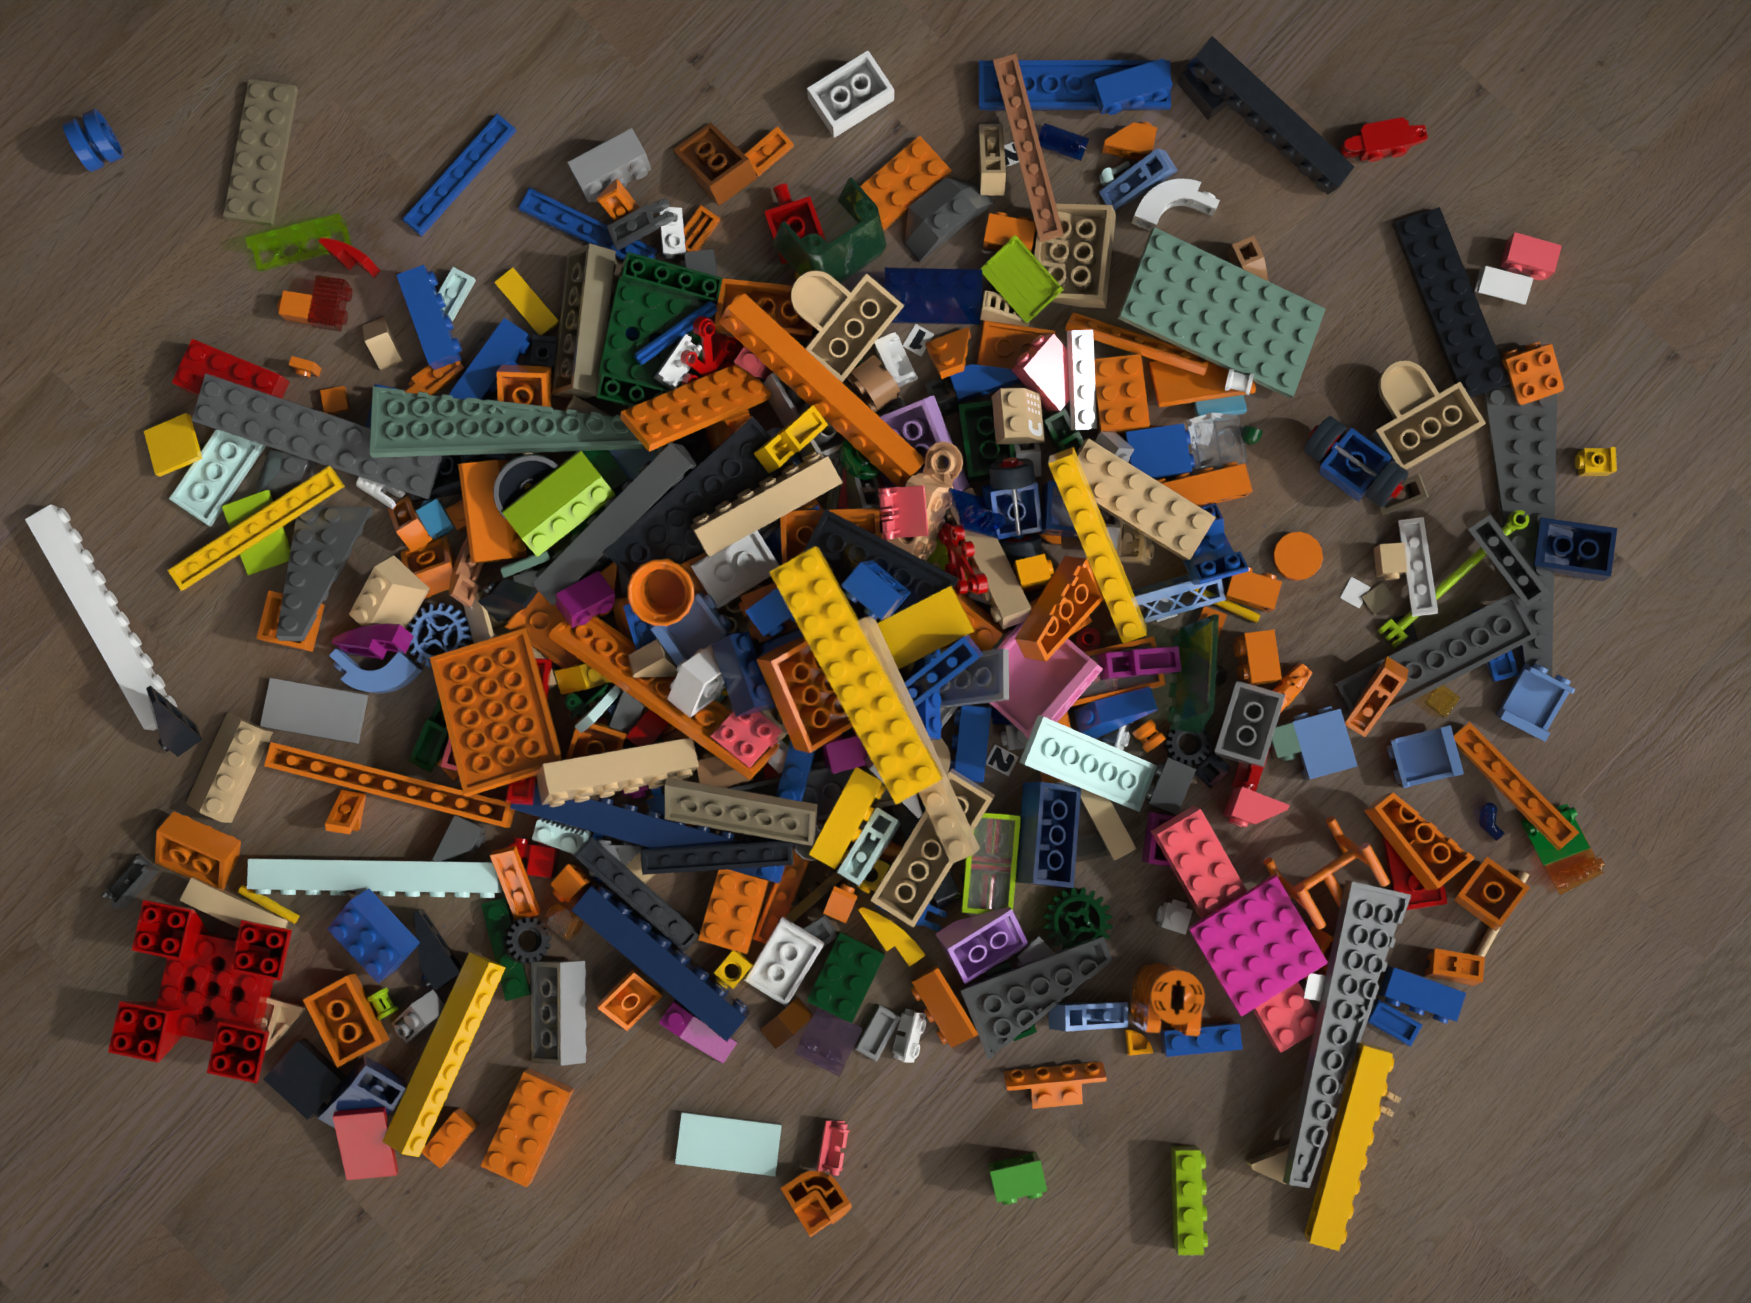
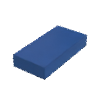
M1376 999L1367 1021L1410 1047L1423 1026L1421 1023L1379 999Z

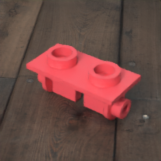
M825 1120L817 1171L829 1172L831 1175L839 1176L840 1171L843 1170L844 1153L840 1152V1148H846L849 1129H847L848 1124L845 1121Z

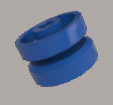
M97 109L83 113V122L73 118L63 123V129L71 147L82 164L90 172L103 168L104 159L113 163L124 158L116 135Z

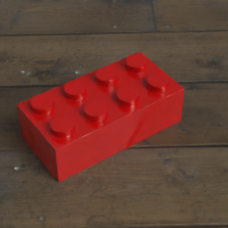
M191 339L172 381L174 385L182 390L199 396L205 374H210L283 398L290 383L280 374L195 339Z

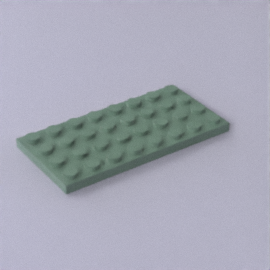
M1154 227L1150 231L1117 318L1227 370L1234 369V372L1247 375L1254 373L1253 382L1287 398H1292L1296 392L1326 309Z

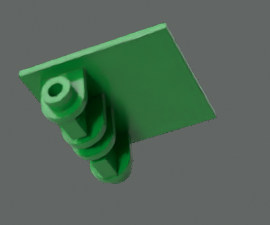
M1568 804L1556 807V809L1579 833L1559 851L1528 819L1521 820L1543 866L1590 849L1575 819L1578 816L1577 811L1574 807L1569 808Z

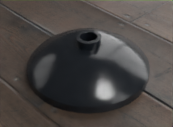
M535 454L522 455L506 463L498 472L493 485L494 502L501 515L505 518L502 511L528 491L524 489L525 484L532 483V487L559 466L551 459Z

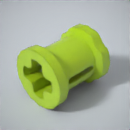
M388 987L367 998L368 1002H372L378 1013V1021L399 1010L398 1006H394L388 995ZM380 999H382L386 1009H384Z

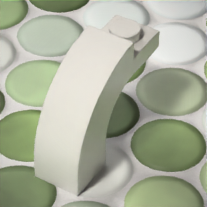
M1191 179L1165 181L1152 188L1144 196L1131 223L1151 231V229L1156 227L1161 215L1174 206H1187L1212 217L1220 200L1216 199L1209 192H1199L1198 189L1201 184L1199 181Z

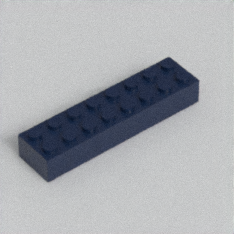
M605 885L591 886L573 907L572 911L727 1042L749 1016L750 1013L746 1011L749 1007L738 998L734 1001L727 995L728 989H725L718 982L714 984L708 979L710 974L701 966L695 968L689 962L691 958L682 950L675 951L670 946L672 942L661 933L656 935L651 930L653 926L643 917L640 919L636 918L632 914L634 910L624 901L617 902L613 898L614 892Z

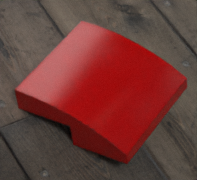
M330 238L319 239L318 242L329 254L347 269L351 270L355 264H358L374 278L379 274L380 269L373 261L355 247Z

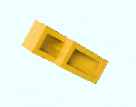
M812 405L761 446L754 455L766 471L771 473L780 468L795 453L803 449L828 424L815 406Z
M864 906L858 909L885 950L888 951L895 946L909 967L926 955L916 941L892 920Z

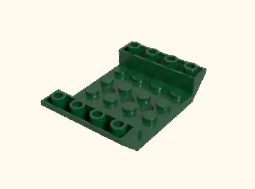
M627 252L614 293L597 374L596 398L633 407L671 391L653 377L672 351L673 344L643 365L636 361L634 354L650 343V335H662L708 301H712L714 304L717 303L723 278ZM627 328H634L637 331L638 338L636 341L627 339L625 335ZM693 329L689 331L687 335L692 338L691 342L696 346H702L701 336L696 335ZM701 350V351H700L701 353H700V355L698 356V360H700V361L702 362V357H703V356H702V350ZM692 367L687 372V374L691 373L699 377V373ZM682 381L680 382L677 388L683 386Z

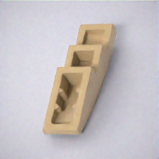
M195 877L190 879L180 898V901L240 928L241 920L286 928L289 922L247 899H241Z

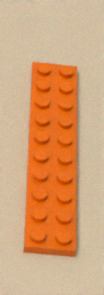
M597 616L592 617L588 623L577 625L574 628H571L566 619H564L550 631V639L749 780L778 751L779 744L776 743L772 748L769 746L756 762L748 768L711 738V735L730 716L732 711L714 700L692 717H688L668 700L671 691L670 684L676 676L633 678L628 656L636 651L634 642Z

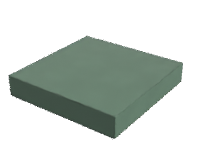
M549 549L538 557L533 555L501 568L503 578L552 559L554 556L553 551Z

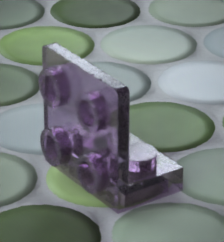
M817 1007L794 1054L840 1077L845 1063L862 1032V1027L854 1023L851 1024Z

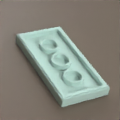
M216 429L201 450L203 459L191 465L169 499L208 526H212L223 510L221 506L228 503L266 446Z
M682 1112L675 1164L775 1176L782 1124Z

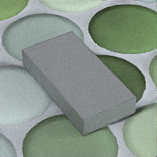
M879 1004L855 1050L877 1062L901 1016Z

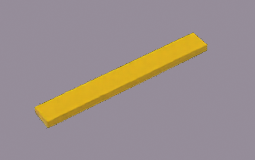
M328 466L167 571L179 589L183 591L345 486L334 469Z

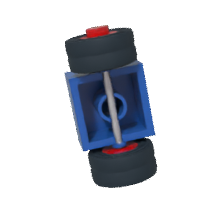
M1332 416L1327 417L1310 432L1308 436L1310 438L1303 451L1319 463L1324 460L1320 465L1319 474L1357 502L1365 495L1377 506L1384 507L1392 498L1395 499L1404 488L1402 484L1407 479L1409 472L1395 461L1390 462L1392 456L1353 428L1343 437L1346 426Z
M1013 457L991 464L989 466L990 485L982 486L985 515L1009 564H1014L1016 560L1042 555V539L1039 534L1035 533L1043 531L1038 483L1035 482L1033 461Z

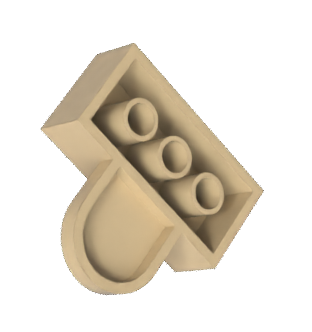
M810 271L801 275L795 281L790 295L791 303L796 313L817 330L816 334L804 348L841 382L845 380L904 307L900 301L867 273L862 275L854 287L848 291L829 274L822 271Z
M1399 361L1390 365L1382 373L1378 383L1380 397L1394 420L1374 431L1369 437L1376 446L1392 456L1390 462L1395 461L1401 467L1408 470L1478 430L1486 422L1461 382L1439 394L1431 379L1420 365L1411 361Z

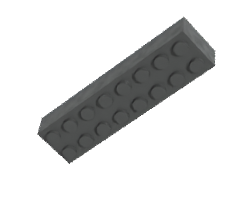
M674 443L663 445L656 452L658 456L652 462H646L639 469L640 474L634 480L630 479L622 486L623 492L617 498L614 496L609 499L604 505L606 509L600 515L595 514L587 522L588 527L583 532H577L570 539L569 542L571 544L565 550L561 549L553 556L552 559L554 561L550 566H544L536 573L537 579L532 584L551 605H556V593L600 571L611 560L604 551L631 528L645 512L661 500L668 491L684 479L691 470L698 466L700 462L683 445Z

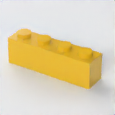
M860 766L854 769L809 853L812 857L834 869L844 862L850 852L848 851L849 846L859 838L863 831L860 829L863 820L868 822L875 808L871 806L875 798L880 800L886 790L883 782L869 768Z

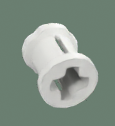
M1230 369L1225 390H1239L1245 392V395H1249L1254 373L1247 375Z

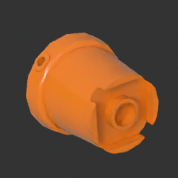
M670 559L652 560L642 564L632 574L628 584V601L633 612L642 621L654 626H669L679 622L690 611L694 601V580L691 573L681 564H677Z

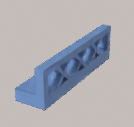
M1188 574L1132 590L1138 605L1148 607L1143 616L1146 623L1226 600L1221 579L1193 585ZM1216 584L1218 595L1209 598L1202 595L1207 586ZM1190 591L1196 594L1191 603L1183 604L1179 602L1184 592ZM1167 598L1172 601L1167 610L1160 611L1155 608L1160 599Z

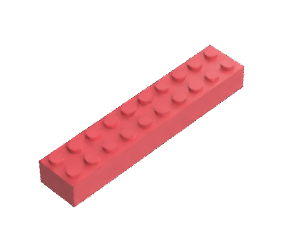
M1192 806L1154 830H1151L1200 919L1247 892L1200 808ZM1299 982L1252 1010L1272 1046L1280 1053L1314 1033L1317 1013L1309 999L1304 998L1305 992Z

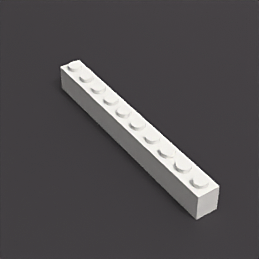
M50 504L26 518L25 521L142 727L146 730L154 731L156 725L146 688L151 685L175 707H177V704L165 692L163 679L153 671V662L140 648L142 643L139 637L134 632L132 633L128 627L130 622L127 616L120 612L116 606L118 603L117 598L104 585L106 583L105 577L92 564L94 562L93 556L87 549L84 550L80 543L82 537L76 529L71 527L69 514L65 509Z

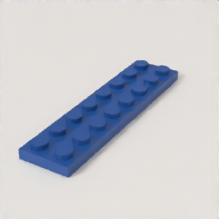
M979 60V110H1005L993 60ZM1018 60L1031 110H1099L1092 90L1094 79L1156 61ZM1165 60L1171 78L1170 60ZM1171 91L1165 99L1160 101L1152 99L1146 101L1140 107L1131 108L1129 106L1122 110H1170Z

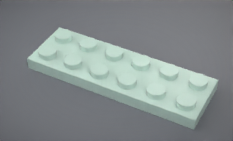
M1040 715L1036 719L1019 762L1138 812L1141 810L1157 769L1155 764Z

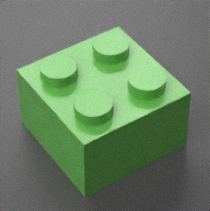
M1037 1152L987 1163L997 1203L1002 1202L1003 1205L1013 1204L1017 1202V1198L1027 1196L1028 1199H1035L1043 1196L1042 1192L1047 1191L1041 1161Z

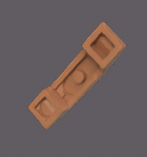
M467 536L452 570L449 595L469 608L472 607L480 587L476 584V581L484 563H471Z

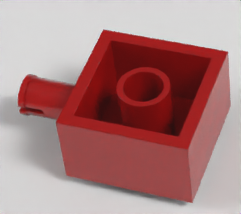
M786 183L775 186L773 191L779 207L764 211L781 265L827 250L826 239L811 197L808 196L793 201Z

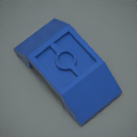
M1216 503L1200 507L1216 518L1191 559H1181L1193 585L1204 584L1248 572L1249 567L1241 552L1234 553L1224 533V518Z

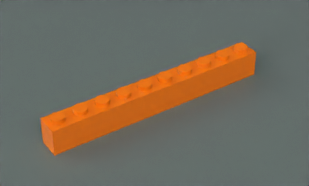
M744 293L726 308L719 323L773 371L781 381L785 382L801 399L810 406L814 405L821 416L847 439L854 448L858 449L874 466L884 473L891 482L898 487H904L907 481L918 473L925 464V458Z
M270 743L264 764L265 767L505 828H511L516 811L510 809L511 804L504 800L481 794L466 797L461 789L280 743Z

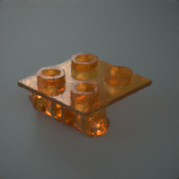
M1590 847L1588 850L1550 863L1544 867L1559 895H1562L1603 874L1602 867L1605 866V863L1600 857L1596 858Z

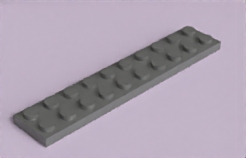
M205 374L192 417L193 422L326 466H331L332 468L426 499L430 498L443 456L372 458L370 455V427L210 374Z

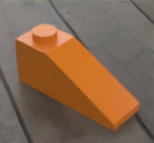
M1386 657L1348 715L1345 725L1366 737L1407 681L1409 669Z

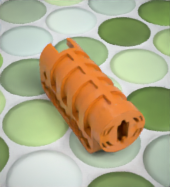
M1155 963L1142 966L1133 979L1131 1022L1144 1032L1159 1033L1161 1019L1169 1023V1026L1174 1027V1029L1182 1032L1184 1035L1199 1036L1201 1013L1205 1000L1201 983L1192 974L1169 964Z

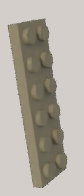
M253 79L248 80L223 215L226 220L274 226L298 94L296 85Z
M667 778L665 820L810 846L814 844L817 804Z

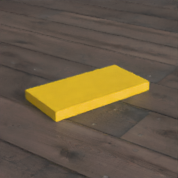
M952 586L877 623L898 669L974 632Z

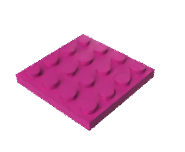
M1276 875L1269 877L1188 927L1189 932L1241 1017L1328 963Z

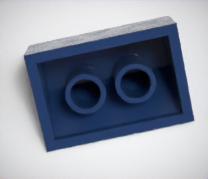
M749 631L728 635L711 645L736 717L776 708L774 699L756 660L759 656Z

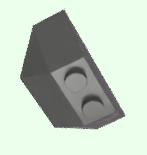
M944 178L908 207L905 236L906 247L921 262L991 207L994 201L989 195H980L979 184Z

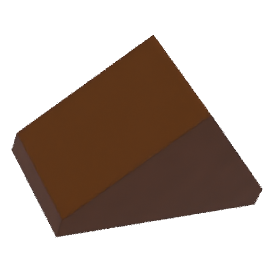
M797 997L764 1025L760 1031L773 1047L777 1049L797 1033L814 1015Z

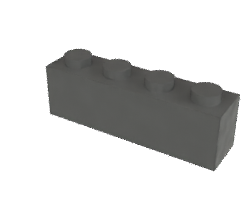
M1484 509L1465 522L1470 533L1527 607L1549 593L1543 582L1487 509Z

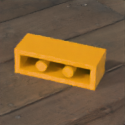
M1045 554L1016 560L1012 567L1024 593L1045 589L1052 577L1051 574H1054L1052 562L1050 559L1046 560Z

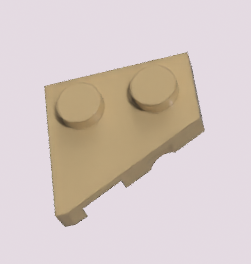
M272 997L267 998V1010L265 1017L262 1018V1023H266L269 1030L266 1051L270 1050L306 1009L305 1006Z

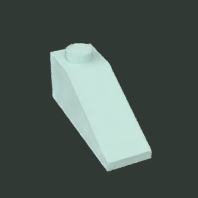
M877 807L837 873L859 886L901 825L899 820Z

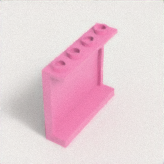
M1022 622L1013 631L1010 630L1004 635L1001 645L997 648L1009 650V700L989 703L1029 739L1038 715L1058 722L1101 673L1103 668L1069 639L1046 662L1024 658L1015 640L1024 624Z

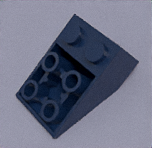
M362 1055L319 1114L318 1119L335 1128L333 1121L335 1111L385 1107L388 1116L402 1099L407 1089L406 1080L369 1057Z

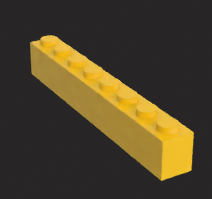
M1074 447L1051 455L1048 462L1122 643L1124 644L1147 636L1146 622Z
M469 952L384 1136L383 1143L401 1154L415 1157L420 1156L506 967L486 957Z
M1360 1041L1351 1070H1349L1304 1233L1305 1238L1311 1244L1339 1251L1341 1244H1344L1346 1241V1224L1348 1219L1352 1218L1354 1212L1352 1202L1354 1195L1359 1193L1361 1185L1359 1180L1360 1173L1367 1165L1366 1151L1374 1139V1131L1372 1129L1374 1122L1378 1121L1380 1117L1381 1107L1379 1104L1381 1097H1384L1387 1092L1388 1084L1386 1078L1388 1072H1391L1394 1066L1393 1053L1386 1048Z

